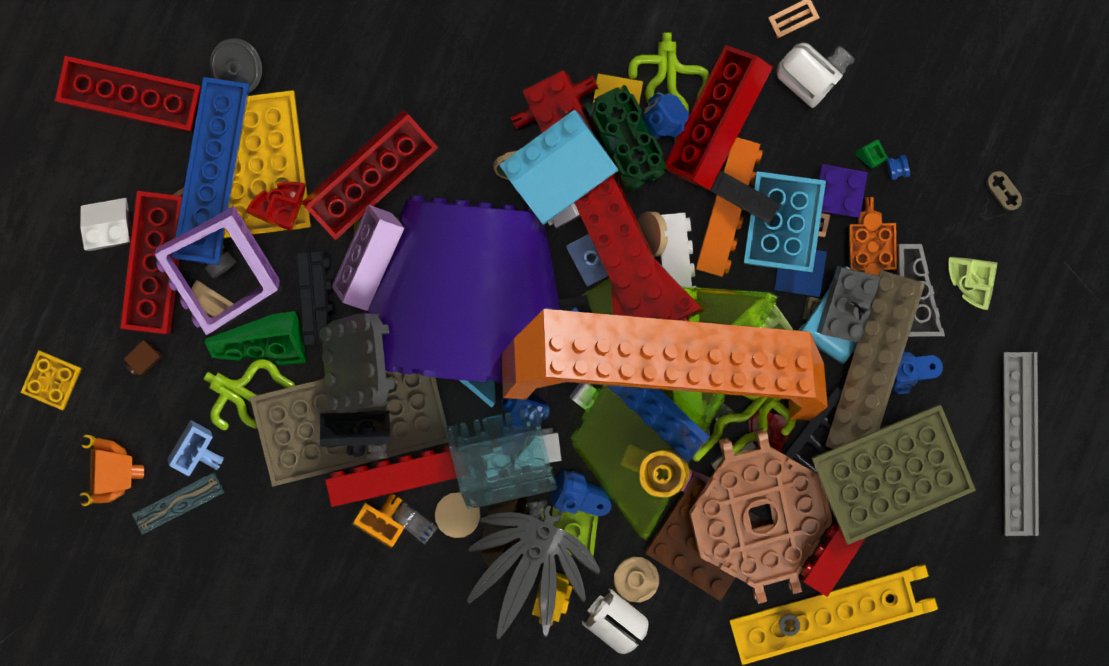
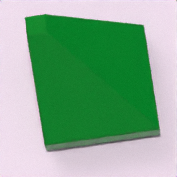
M878 139L854 152L871 169L885 162L888 158Z

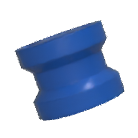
M905 154L900 155L896 159H886L891 181L896 180L900 176H910Z

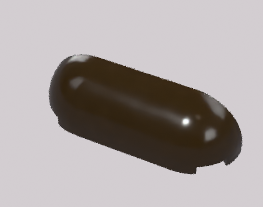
M509 479L500 483L493 492L488 515L506 512L524 514L528 497L527 494H524V482ZM485 524L482 538L498 531L517 527H497ZM518 539L504 545L480 550L484 562L490 567L505 551L515 545Z

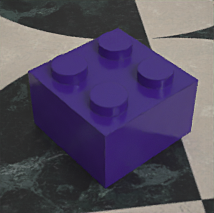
M825 164L820 165L817 180L826 181L821 213L853 219L860 218L868 172Z

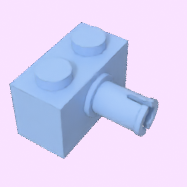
M589 234L566 246L587 287L608 276Z
M190 420L168 457V463L174 469L190 476L199 461L217 470L220 467L218 464H221L223 461V457L206 449L213 438L211 431Z

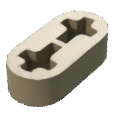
M996 171L987 177L986 185L1005 210L1012 211L1021 206L1022 196L1005 173ZM994 176L1002 178L1001 185L1004 190H1001L999 186L994 187L992 185ZM1005 192H1007L1010 197H1016V199L1014 200V206L1012 204H1006L1008 198L1004 194Z

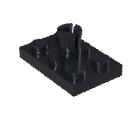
M389 411L320 414V447L334 448L337 446H347V454L349 456L353 454V457H360L365 454L364 445L382 446L384 444H391Z

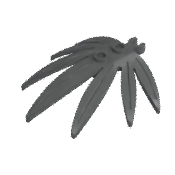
M547 506L544 512V522L526 514L512 512L492 514L480 519V523L486 525L517 528L505 529L490 534L470 546L469 552L497 547L516 539H520V541L505 551L486 570L467 599L468 604L494 585L510 569L519 556L523 555L515 569L504 597L498 622L497 639L503 636L521 610L532 589L541 564H543L540 587V613L542 632L545 638L551 625L556 599V565L554 556H558L569 583L582 602L586 599L584 585L578 567L570 553L594 573L599 574L600 572L592 554L577 538L553 526L561 519L562 511L560 510L557 516L552 517L549 515L551 506Z

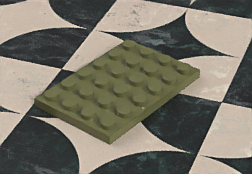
M940 404L811 458L847 545L976 491Z

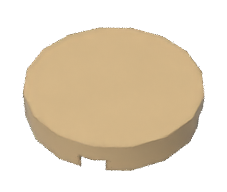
M645 212L638 218V223L654 257H658L665 251L668 242L664 232L667 230V225L659 213Z
M454 492L444 496L437 504L435 510V521L439 529L447 536L454 538L465 537L471 534L477 528L481 517L480 508L476 500L462 492Z
M630 557L618 565L614 573V585L623 599L640 603L650 599L656 593L659 585V574L651 561L643 557Z

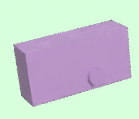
M371 205L367 206L332 285V288L343 303L368 311L404 230V227L393 213Z

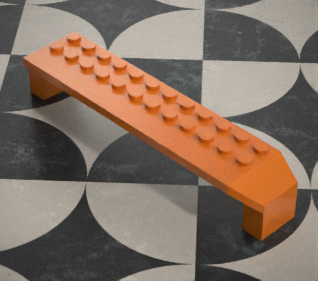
M543 309L502 352L503 398L526 400L536 388L564 382L788 399L789 419L811 421L828 407L824 362L811 332Z

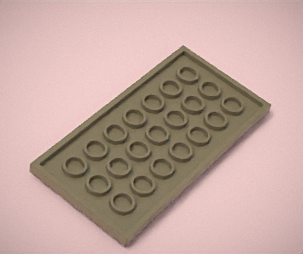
M385 371L386 380H394V389H389L386 398L388 404L383 407H372L357 412L389 411L391 444H384L382 446L364 445L365 454L360 457H353V454L349 456L347 454V446H337L334 448L320 447V414L337 413L327 408L326 400L328 397L324 379L250 397L272 487L451 442L435 377H426L415 373L410 375Z

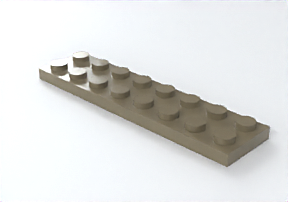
M880 270L879 277L881 278L861 341L857 343L825 446L834 449L880 429L925 283Z

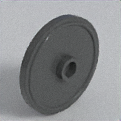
M231 38L220 42L214 48L210 58V71L214 79L249 84L250 93L258 86L261 80L262 63L257 51L251 44L242 39Z

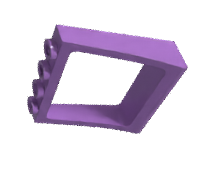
M235 206L157 247L155 250L158 269L162 273H167L170 288L173 291L178 290L181 295V305L184 309H190L193 314L191 318L197 328L201 326L206 335L276 292L279 287L280 279ZM221 228H225L261 285L217 316L210 318L169 254Z

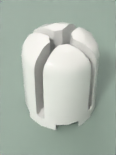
M804 42L796 44L777 65L776 70L778 79L811 108L815 107L843 76L840 71L811 45Z
M608 589L610 591L609 594L605 597L600 595L590 606L588 612L591 614L586 623L582 621V625L616 652L627 654L638 646L636 640L606 617V615H610L640 640H643L647 634L648 620L643 614L617 595L616 592Z

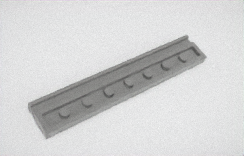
M1003 352V491L1005 536H1039L1037 352Z

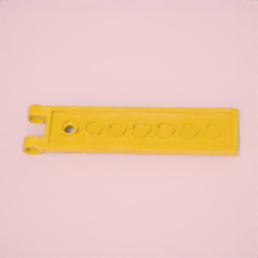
M918 565L904 571L833 590L828 597L819 594L729 620L742 665L937 610L938 607L934 597L915 603L910 585L911 581L929 576L926 565ZM888 594L894 596V601L891 603L886 602ZM792 614L797 617L800 622L798 633L792 636L782 633L779 628V620L782 616ZM785 620L784 624L786 627L784 629L789 631L790 628L792 631L795 628L793 625L795 620Z

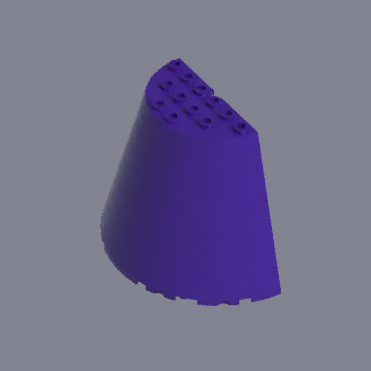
M410 195V200H405L398 221L404 227L403 233L368 311H362V314H379L382 324L388 325L389 334L382 335L385 371L410 375L415 373L435 378L479 382L497 381V383H503L502 352L543 309L560 310L546 226L542 224L529 206H525L524 210H516V205L501 204V208L492 207L493 203L477 202V206L469 205L470 201L454 200V204L446 203V198L433 197L432 201H424V196Z

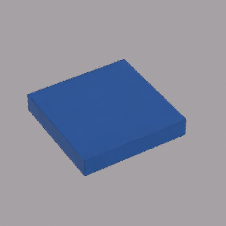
M816 250L813 273L777 268L774 290L820 297L827 252Z

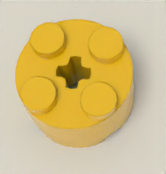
M658 450L648 455L642 461L640 466V483L644 490L652 496L670 497L685 487L690 470L685 459L674 450ZM661 469L668 470V477L662 478L660 476V474L662 473Z

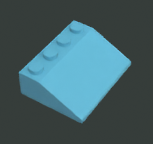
M575 110L499 164L510 182L543 225L619 170L584 119Z
M757 171L755 190L782 205L771 224L751 214L744 264L813 273L826 181Z

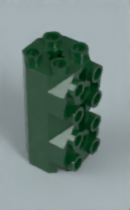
M626 85L621 86L620 89L617 87L595 98L594 103L590 104L588 102L582 107L600 144L619 169L615 174L623 190L628 189L629 192H632L645 184L644 180L648 179L649 182H652L665 174L664 170L667 166L662 158L663 152L655 136L650 134L641 116L642 110L635 96L630 94Z

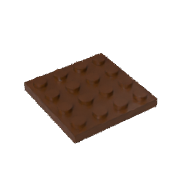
M693 475L644 553L721 601L736 577L700 558L689 511L707 483ZM748 511L752 529L769 525L768 522Z

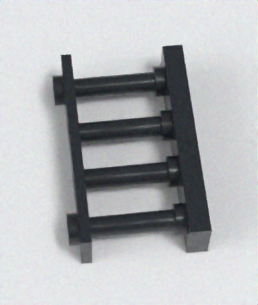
M834 387L827 396L828 407L805 424L783 453L815 473L817 472L814 465L804 459L799 451L804 444L806 446L810 445L820 454L830 450L815 438L816 435L813 433L818 426L824 427L830 432L833 422L829 420L828 413L832 408L836 410L842 394L839 388Z

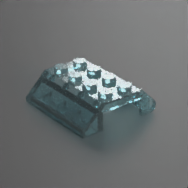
M538 406L528 408V422L525 409L519 410L521 426L514 427L511 413H505L506 427L502 414L483 418V432L480 420H474L476 436L470 438L466 423L460 424L461 437L457 425L447 427L450 452L460 492L467 509L558 490L543 437L542 421Z

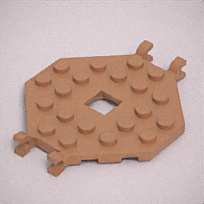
M763 428L754 430L758 448L734 454L732 442L728 438L719 440L723 458L689 511L700 558L753 587V596L755 600L757 599L758 604L767 602L763 586L787 579L788 587L792 590L793 594L802 592L798 577L803 569L802 566L807 558L813 554L826 528L828 529L833 522L829 501L818 474L769 445L768 434L766 431L764 432ZM769 504L773 523L752 529L748 511L753 507Z

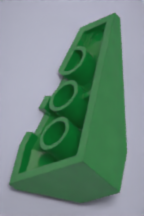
M295 311L272 314L205 339V344L212 358L238 361L242 358L255 359V361L265 359L276 361L277 365L306 362L302 325Z

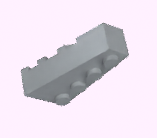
M897 244V269L892 270V273L925 283L908 337L945 336L939 319V310L935 304L934 290L930 284L929 271L922 244Z

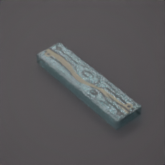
M214 472L135 512L132 516L143 535L225 492Z

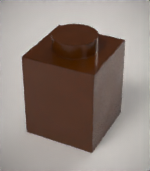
M143 340L124 358L127 362L125 366L133 375L138 373L141 376L151 369L163 356L148 340Z

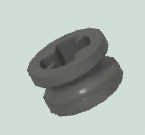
M786 614L779 620V628L783 634L792 636L800 630V622L796 616ZM785 620H795L793 623L795 628L792 631L790 628L789 631L784 629L786 627L784 624Z

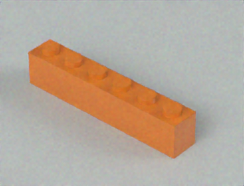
M737 137L727 156L723 172L748 186H753L756 172H753L755 163H760L763 152L759 150L760 144ZM718 195L715 197L695 270L723 277L724 273L728 274L731 265V260H728L730 251H735L738 240L734 238L736 229H741L744 217L740 216L742 211L740 207Z

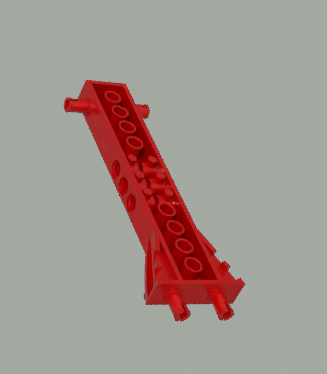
M563 70L523 90L529 104L528 109L515 116H511L512 122L514 121L513 124L517 130L536 121L543 133L575 110L581 115L597 138L582 108L581 97L596 89L598 90L599 86L596 84L597 82L593 75L574 85L570 76ZM615 173L574 202L611 280L613 315L690 321L691 317L705 311L655 259Z

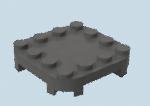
M356 314L334 320L327 327L321 328L322 361L325 371L324 383L328 397L326 405L329 410H334L337 413H355L359 410L383 407L388 404L386 398L389 389H394V380H386L382 335L389 334L388 325L382 324L379 314Z

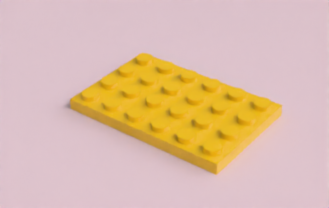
M294 90L248 96L229 208L235 206L252 235L286 231V229L267 223L246 212L251 201L260 192L266 190L268 193L273 189H277V184L282 182H301L306 184ZM305 188L303 200L307 197V188ZM302 203L292 230L311 227L310 212ZM225 229L224 238H230V234Z

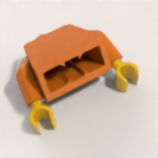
M92 435L83 436L90 439L88 446H81L91 449L90 491L80 494V496L86 495L89 501L81 503L82 506H88L93 502L95 504L110 503L124 495L126 489L131 488V479H143L144 466L132 465V456L127 455L123 447L111 440L96 439Z

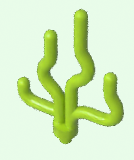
M662 33V42H658V55H638L631 60L628 68L629 77L635 79L638 74L637 68L640 64H658L656 76L646 86V102L649 105V99L654 95L655 89L663 82L667 73L668 94L677 96L688 113V103L678 93L676 88V71L682 74H697L702 77L703 84L698 91L697 99L710 76L708 70L702 66L683 65L677 60L676 42H672V33ZM678 136L674 137V144H675V142H676Z
M258 359L252 362L244 375L238 380H231L219 372L216 376L207 372L203 380L211 384L210 389L220 394L211 409V421L221 430L228 429V423L222 420L219 414L229 399L236 404L241 420L247 426L257 428L256 420L249 416L246 404L241 397L251 402L250 397L257 396L244 388V386L252 380L254 374L260 368L266 369L272 379L285 388L295 386L294 382L282 376L276 365L265 359Z
M716 393L715 399L705 409L707 415H712L722 405L725 394ZM745 396L753 400L752 404L742 413H730L720 417L714 425L712 435L692 459L693 461H699L719 441L723 428L727 423L744 422L751 418L759 408L758 429L763 428L764 432L767 431L768 427L767 414L772 408L787 421L781 428L782 435H788L793 430L796 420L789 419V409L779 402L782 398ZM752 432L742 436L733 445V453H739L748 443L755 442V433Z

